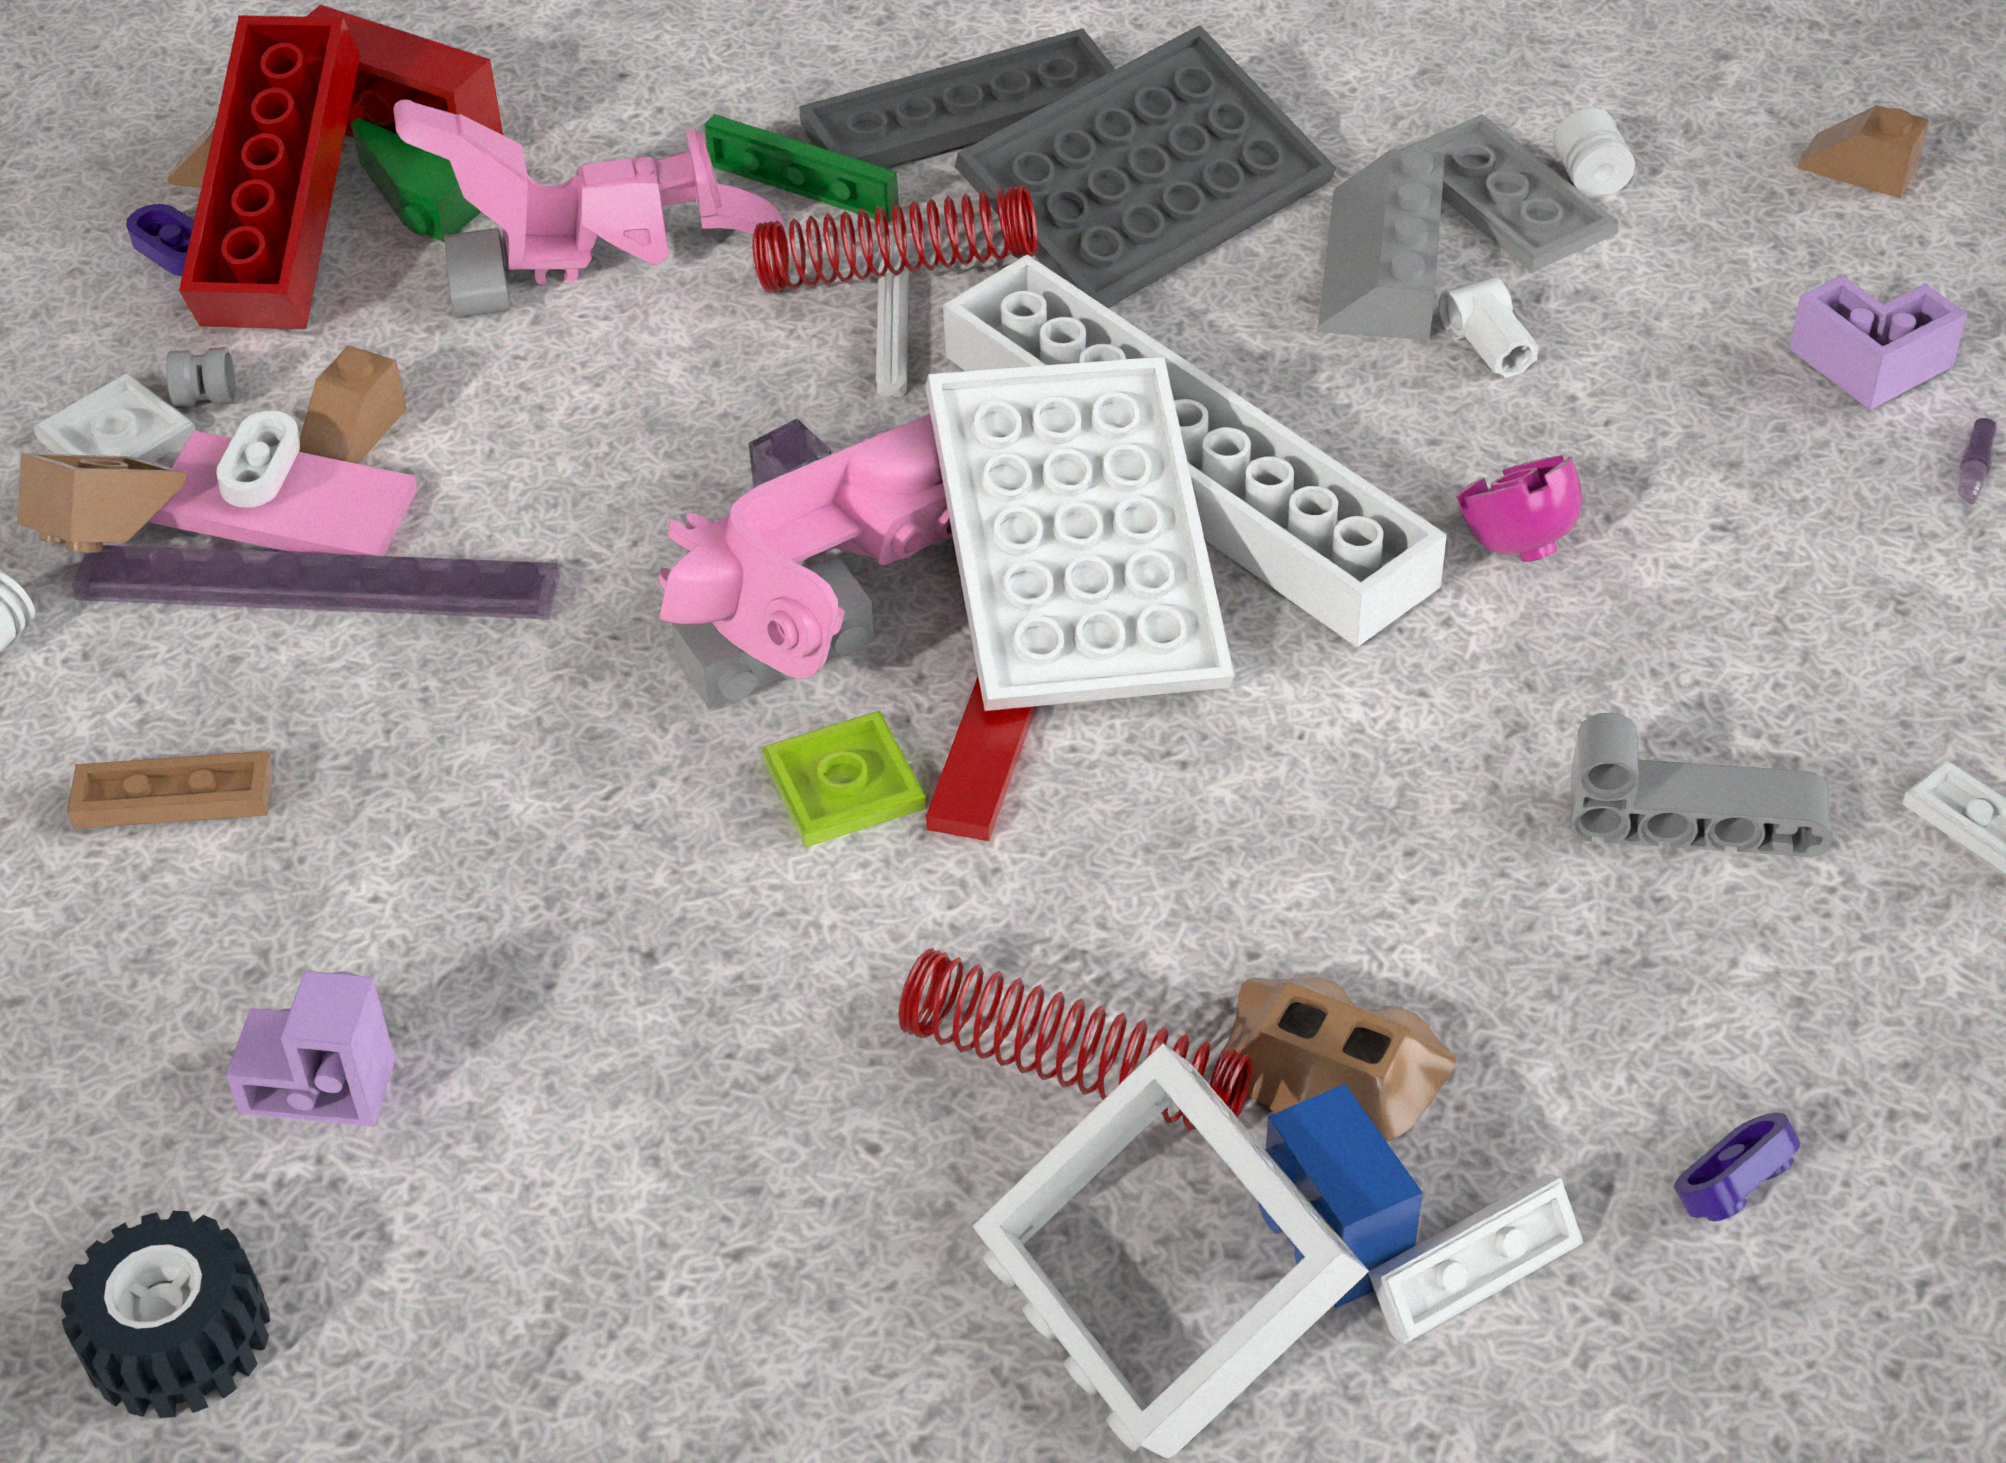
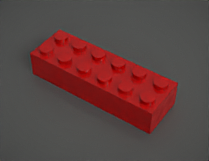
M238 16L179 288L181 296L199 326L307 329L360 60V54L343 17Z

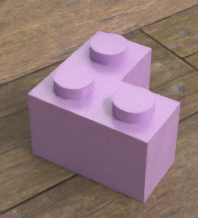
M1841 275L1800 296L1789 349L1866 408L1872 410L1954 367L1967 313L1926 283L1882 304L1844 275Z
M304 971L291 1009L268 1010L250 1008L226 1072V1078L238 1113L374 1127L396 1061L374 978L344 971L335 973Z

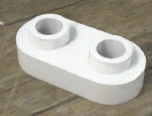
M268 410L254 413L241 422L217 466L219 490L226 502L238 507L253 508L271 501L277 495L300 450L297 423L291 416L280 411Z

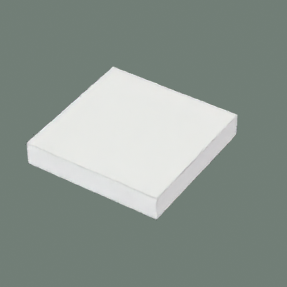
M129 372L33 427L37 439L55 454L132 456L149 462H154L185 444L192 432L196 430L193 422Z

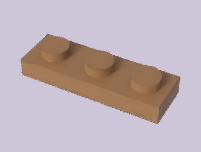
M268 751L75 764L67 813L73 829L267 816L273 766Z

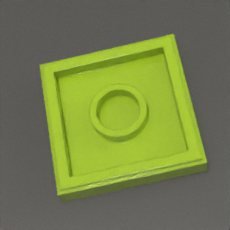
M880 710L761 747L762 760L805 847L926 809V796Z

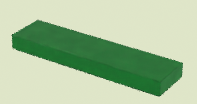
M716 114L704 124L707 149L713 168L856 214L863 208L869 218L874 220L875 210L878 206H881L885 211L887 222L892 221V208L895 203L899 205L896 171Z

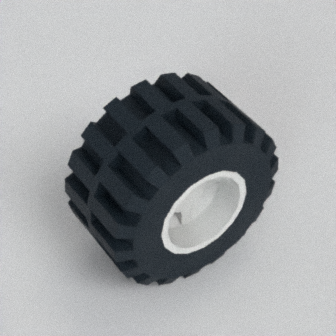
M173 1210L169 1219L161 1220L158 1213L155 1212L142 1215L141 1224L128 1228L126 1222L111 1229L114 1237L105 1244L96 1240L85 1251L89 1261L86 1264H75L68 1276L73 1289L62 1293L61 1308L66 1317L61 1321L65 1334L95 1389L99 1388L105 1400L115 1407L123 1401L130 1414L144 1417L149 1404H152L159 1418L176 1417V1404L187 1402L192 1413L208 1408L204 1396L216 1389L223 1399L237 1389L232 1379V1376L237 1371L248 1377L258 1364L252 1349L265 1350L269 1335L264 1324L270 1322V1313L264 1298L265 1295L244 1248H241L237 1237L228 1228L221 1230L215 1219L202 1215L193 1222L189 1211Z

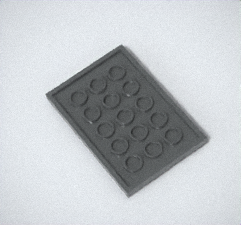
M1201 25L958 152L954 166L979 195L982 190L986 192L990 207L997 214L996 193L999 188L1006 195L1010 186L1013 188L1016 185L1018 187L1021 185L1026 187L1032 199L1036 218L1037 249L1034 254L1045 267L1107 308L1330 182L1336 170L1332 162Z

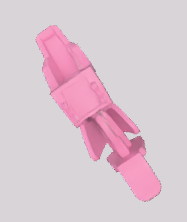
M400 100L393 108L396 131L399 137L410 145L450 160L464 198L502 227L508 270H533L535 281L539 285L547 283L546 273L549 269H565V282L578 280L579 268H586L592 260L591 250L595 245L597 235L614 246L652 265L661 263L669 256L662 207L665 205L696 200L702 229L727 228L753 234L754 228L759 223H769L770 221L775 223L776 220L784 228L781 214L767 199L746 190L716 182L703 132L697 133L695 128L685 130L687 152L653 161L652 157H639L585 164L584 166H578L576 175L568 182L561 185L547 186L533 181L528 176L522 144L461 114L455 115L417 104L410 100Z

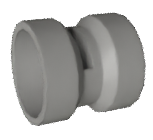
M209 348L204 355H193L187 350L169 351L166 361L169 395L174 407H193L199 400H210L216 405L234 403L236 378L229 348Z

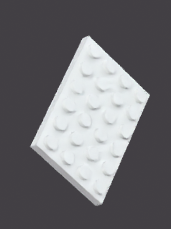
M1151 357L928 374L926 392L984 710L990 711L1230 688L1235 675L1165 358Z

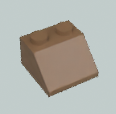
M21 453L17 524L39 531V540L66 543L65 549L102 552L103 542L127 543L185 485L186 472L132 456Z

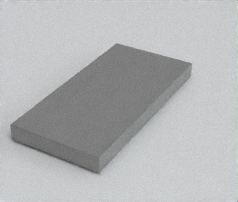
M1483 114L1400 149H1423L1428 152L1445 153L1442 199L1530 272L1537 271L1617 234L1618 221Z

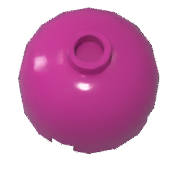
M1563 455L1536 459L1502 470L1504 476L1491 482L1490 488H1488L1484 477L1462 488L1456 494L1463 519L1471 534L1486 549L1498 554L1520 553L1522 562L1539 560L1555 553L1557 548L1554 541L1567 535L1572 530L1580 517L1583 501L1580 479L1573 458L1569 456L1564 460Z

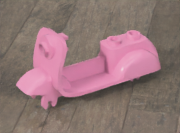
M931 414L887 432H878L875 437L870 439L864 438L861 443L755 487L736 500L731 507L729 516L715 523L691 512L687 513L686 528L682 523L670 520L668 526L669 538L690 552L679 560L672 570L667 568L660 569L658 583L665 590L660 620L680 625H702L712 622L716 629L732 644L783 674L799 679L816 675L826 662L833 635L837 634L841 629L845 611L841 607L838 608V599L830 584L817 573L797 563L835 547L854 555L872 557L884 566L901 558H909L925 547L953 537Z

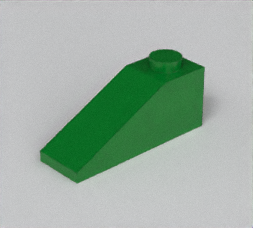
M360 118L351 123L359 163L403 225L407 226L412 232L418 235L426 234L444 242V235L457 233L481 213L479 209L464 198L450 160L404 142L398 134Z

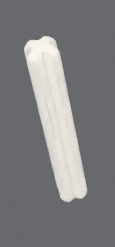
M890 242V263L895 270H898L901 264V257L897 244ZM907 246V260H908V262H909V258H908V246ZM879 248L878 272L880 273L884 266V260ZM906 266L898 276L892 274L887 269L885 275L882 278H878L876 382L877 393L881 397H902L907 392L909 270Z

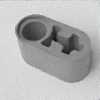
M499 228L444 235L448 280L455 318L510 310L507 277L504 267L505 261Z

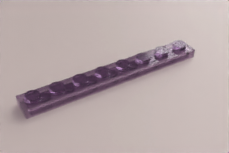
M103 545L102 552H85L72 588L76 600L550 620L560 573L558 563Z

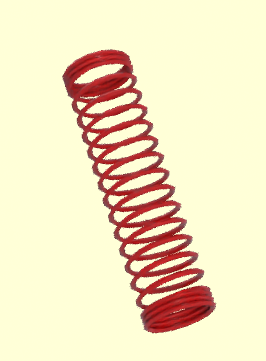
M1016 185L1015 188L1010 186L1006 195L1001 188L997 191V211L1004 238V249L1002 255L999 256L993 245L990 202L986 192L981 191L979 195V209L982 228L987 242L985 257L981 258L975 246L976 233L972 202L969 195L964 193L961 201L962 217L970 245L969 256L965 261L958 250V223L955 205L952 198L947 195L944 200V214L947 233L953 249L951 261L947 263L941 253V226L936 202L930 198L927 202V221L935 250V259L932 266L928 264L924 257L923 221L919 205L913 200L909 206L912 237L918 253V261L915 268L911 267L907 260V232L902 208L895 203L892 208V223L895 241L901 257V264L898 270H895L890 263L889 226L884 209L878 206L875 210V229L880 252L884 260V266L880 273L876 271L872 264L873 237L870 219L867 212L861 208L858 212L857 223L860 244L867 263L864 275H861L856 269L854 226L850 214L844 210L840 218L843 248L850 266V271L846 278L839 272L840 256L836 224L833 217L827 213L823 219V233L826 251L833 268L830 280H827L822 274L823 249L820 230L816 219L810 215L806 221V237L811 261L816 271V277L813 282H809L805 277L806 250L804 236L800 223L793 218L789 223V241L795 267L800 276L798 283L795 285L788 279L789 250L783 225L777 220L775 223L771 221L769 223H759L754 228L752 242L756 273L763 289L771 294L777 291L782 292L786 285L791 289L797 290L802 285V282L813 288L820 279L829 286L836 280V277L842 282L847 283L851 280L853 274L863 281L870 275V272L876 277L882 278L887 269L892 274L898 276L902 273L905 266L912 273H916L922 264L928 270L933 271L939 261L944 267L950 269L954 265L956 258L965 266L971 263L973 256L979 262L985 264L990 258L991 253L994 258L1002 261L1007 256L1008 250L1017 259L1025 255L1032 257L1037 249V227L1032 199L1028 189L1023 185L1020 187ZM932 210H933L934 221H935V229H934V224H933ZM897 213H898V216H899V221H900V226H901L902 242H901V239H900V233H899V228H898ZM915 213H916L917 224H918L919 238H918L917 229H916V223H915ZM880 215L884 229L885 246L881 232ZM863 218L867 231L868 249L863 230ZM846 220L850 233L851 253L846 234ZM828 222L831 225L833 235L834 256L831 249V243L829 238ZM811 223L816 236L817 259L813 247ZM794 225L799 238L801 265L796 250ZM769 248H770L771 259H772V267H771L770 258H769Z
M934 948L925 950L916 959L904 984L899 1003L898 1022L904 1033L915 1034L919 1038H927L934 1034L935 1040L940 1045L949 1044L954 1040V1044L960 1052L969 1051L974 1047L980 1059H986L995 1054V1058L1000 1066H1007L1015 1061L1021 1073L1030 1072L1036 1067V1072L1042 1081L1057 1075V1080L1063 1088L1069 1087L1077 1081L1079 1090L1083 1095L1090 1094L1098 1088L1102 1100L1108 1096L1104 1090V1077L1110 1071L1122 1044L1127 1022L1124 1012L1115 1017L1107 1033L1101 1053L1097 1081L1089 1088H1085L1083 1070L1090 1063L1096 1051L1105 1024L1106 1012L1103 1005L1094 1010L1086 1026L1077 1061V1073L1069 1081H1065L1062 1074V1064L1069 1057L1081 1030L1085 1014V1003L1082 998L1073 1003L1064 1022L1056 1054V1067L1048 1074H1044L1042 1072L1041 1058L1050 1048L1061 1022L1065 1003L1062 991L1053 995L1048 1003L1038 1032L1035 1060L1029 1066L1024 1067L1021 1063L1020 1054L1024 1046L1029 1042L1041 1014L1044 1002L1042 985L1034 987L1028 995L1018 1022L1014 1054L1008 1059L1003 1060L1000 1054V1045L1009 1035L1015 1023L1023 998L1024 984L1021 977L1012 981L1008 987L997 1016L993 1048L983 1053L980 1050L979 1039L989 1028L1001 999L1004 984L1001 971L993 973L987 981L976 1011L973 1041L963 1046L960 1043L959 1032L969 1021L981 992L984 975L981 965H975L970 969L960 989L964 967L960 957L951 961L946 952L941 953L940 950L935 951ZM957 965V974L953 989L951 991L948 1002L942 1012V1015L939 1018V1013L942 1010L950 986L952 970ZM932 972L928 992L922 1004V1009L919 1012L922 993ZM977 972V981L971 1001L959 1025L967 989ZM997 979L994 999L980 1030L984 1007L991 988ZM1017 987L1014 1007L1001 1036L1004 1016L1012 994ZM960 989L953 1017V1034L948 1038L942 1039L938 1027L949 1014ZM1038 993L1037 1003L1033 1017L1022 1039L1024 1026L1026 1023L1030 1007L1033 1003L1035 996ZM1058 1001V1007L1054 1018V1022L1050 1029L1049 1035L1043 1045L1045 1032L1048 1026L1050 1016L1055 1007V1004ZM928 1009V1011H927V1013L925 1014L924 1018H923L922 1021L919 1023V1021H920L921 1017L923 1016L925 1010ZM1078 1010V1016L1076 1019L1072 1035L1065 1048L1066 1039L1068 1036L1071 1023L1073 1021L1076 1011ZM933 1012V1015H932V1017L930 1018L928 1024L925 1025L926 1022H927V1020H928V1018H929V1016H930L931 1013ZM1098 1016H1099V1020H1098L1097 1028H1096V1031H1095V1035H1094V1037H1093V1040H1092V1043H1091V1045H1090V1048H1089V1050H1088V1052H1087V1054H1086L1087 1046H1088V1043H1089V1039H1090V1036H1091L1093 1027H1094V1025H1095V1023H1096V1020H1097V1018H1098ZM1145 1019L1136 1024L1127 1043L1119 1076V1085L1135 1070L1147 1034ZM1118 1025H1119V1030H1118V1033H1117V1037H1116L1114 1046H1113V1048H1112L1111 1054H1110V1056H1109V1058H1108V1053H1109V1050H1110V1047H1111V1043H1112L1113 1037H1114V1035H1115V1032H1116V1030H1117V1027H1118ZM1166 1026L1159 1029L1154 1036L1147 1058L1157 1049L1159 1042L1160 1045L1162 1043L1167 1045L1168 1030ZM1139 1032H1140V1035H1139V1039H1138V1042H1137V1046H1136L1135 1052H1134L1133 1057H1132V1060H1131V1062H1130V1064H1129V1061H1130V1058H1131V1054H1132V1051H1133V1048H1134L1136 1039H1137L1138 1034H1139ZM1187 1033L1178 1038L1173 1049L1183 1059H1186L1189 1047ZM1208 1040L1200 1044L1192 1062V1066L1196 1070L1198 1069V1073L1202 1077L1210 1054ZM1228 1047L1221 1052L1209 1085L1235 1116L1238 1117L1241 1114L1249 1090L1253 1063L1249 1054L1245 1056L1242 1052L1237 1054L1236 1050L1230 1051ZM1168 1108L1162 1111V1116L1167 1124L1173 1123L1183 1116V1123L1187 1130L1192 1131L1196 1129L1193 1124H1190L1189 1119L1181 1110L1172 1117L1168 1116Z

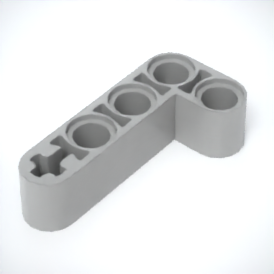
M1612 712L1590 716L1581 723L1578 729L1571 770L1572 832L1582 841L1592 842V837H1603L1604 843L1659 846V842H1670V847L1717 851H1725V846L1737 847V852L1801 857L1819 856L1828 850L1832 844L1828 784L1815 773L1798 770L1639 760L1637 726L1626 716Z

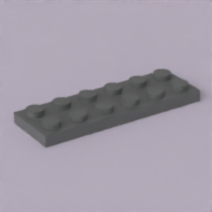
M1081 28L799 106L800 123L815 146L886 168L981 141L1110 73L1115 68L1087 32Z

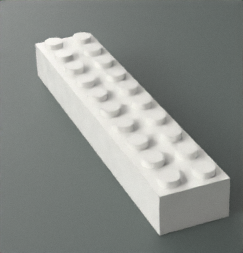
M1025 255L943 304L946 358L965 371L1164 357L1205 541L1354 646H1360L1441 588L1447 534L1029 255Z

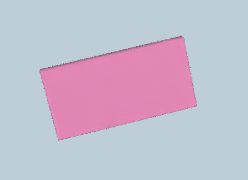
M194 430L172 467L173 469L186 472V483L150 519L153 524L349 565L377 569L417 491L416 476L299 452L280 490L271 501L253 508L238 507L229 504L222 498L217 478V466L232 438Z

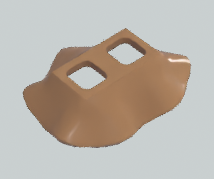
M1299 976L1278 980L1266 978L1247 979L1241 985L1236 1018L1229 1040L1224 1049L1229 1047L1230 1051L1236 1050L1237 1054L1242 1052L1244 1056L1249 1054L1253 1063L1252 1076L1247 1096L1275 1112H1279L1342 1084H1346L1386 1141L1398 1138L1414 1125L1456 1067L1455 1054L1439 1041L1429 1025L1417 1014L1402 1007L1384 1006L1379 1009L1358 1007L1337 983L1318 976ZM1295 1002L1303 1003L1321 1010L1327 1015L1314 1037L1302 1038L1278 1027V1023L1290 1004ZM1365 1027L1386 1035L1391 1039V1043L1380 1062L1370 1064L1346 1055L1342 1051L1355 1028Z

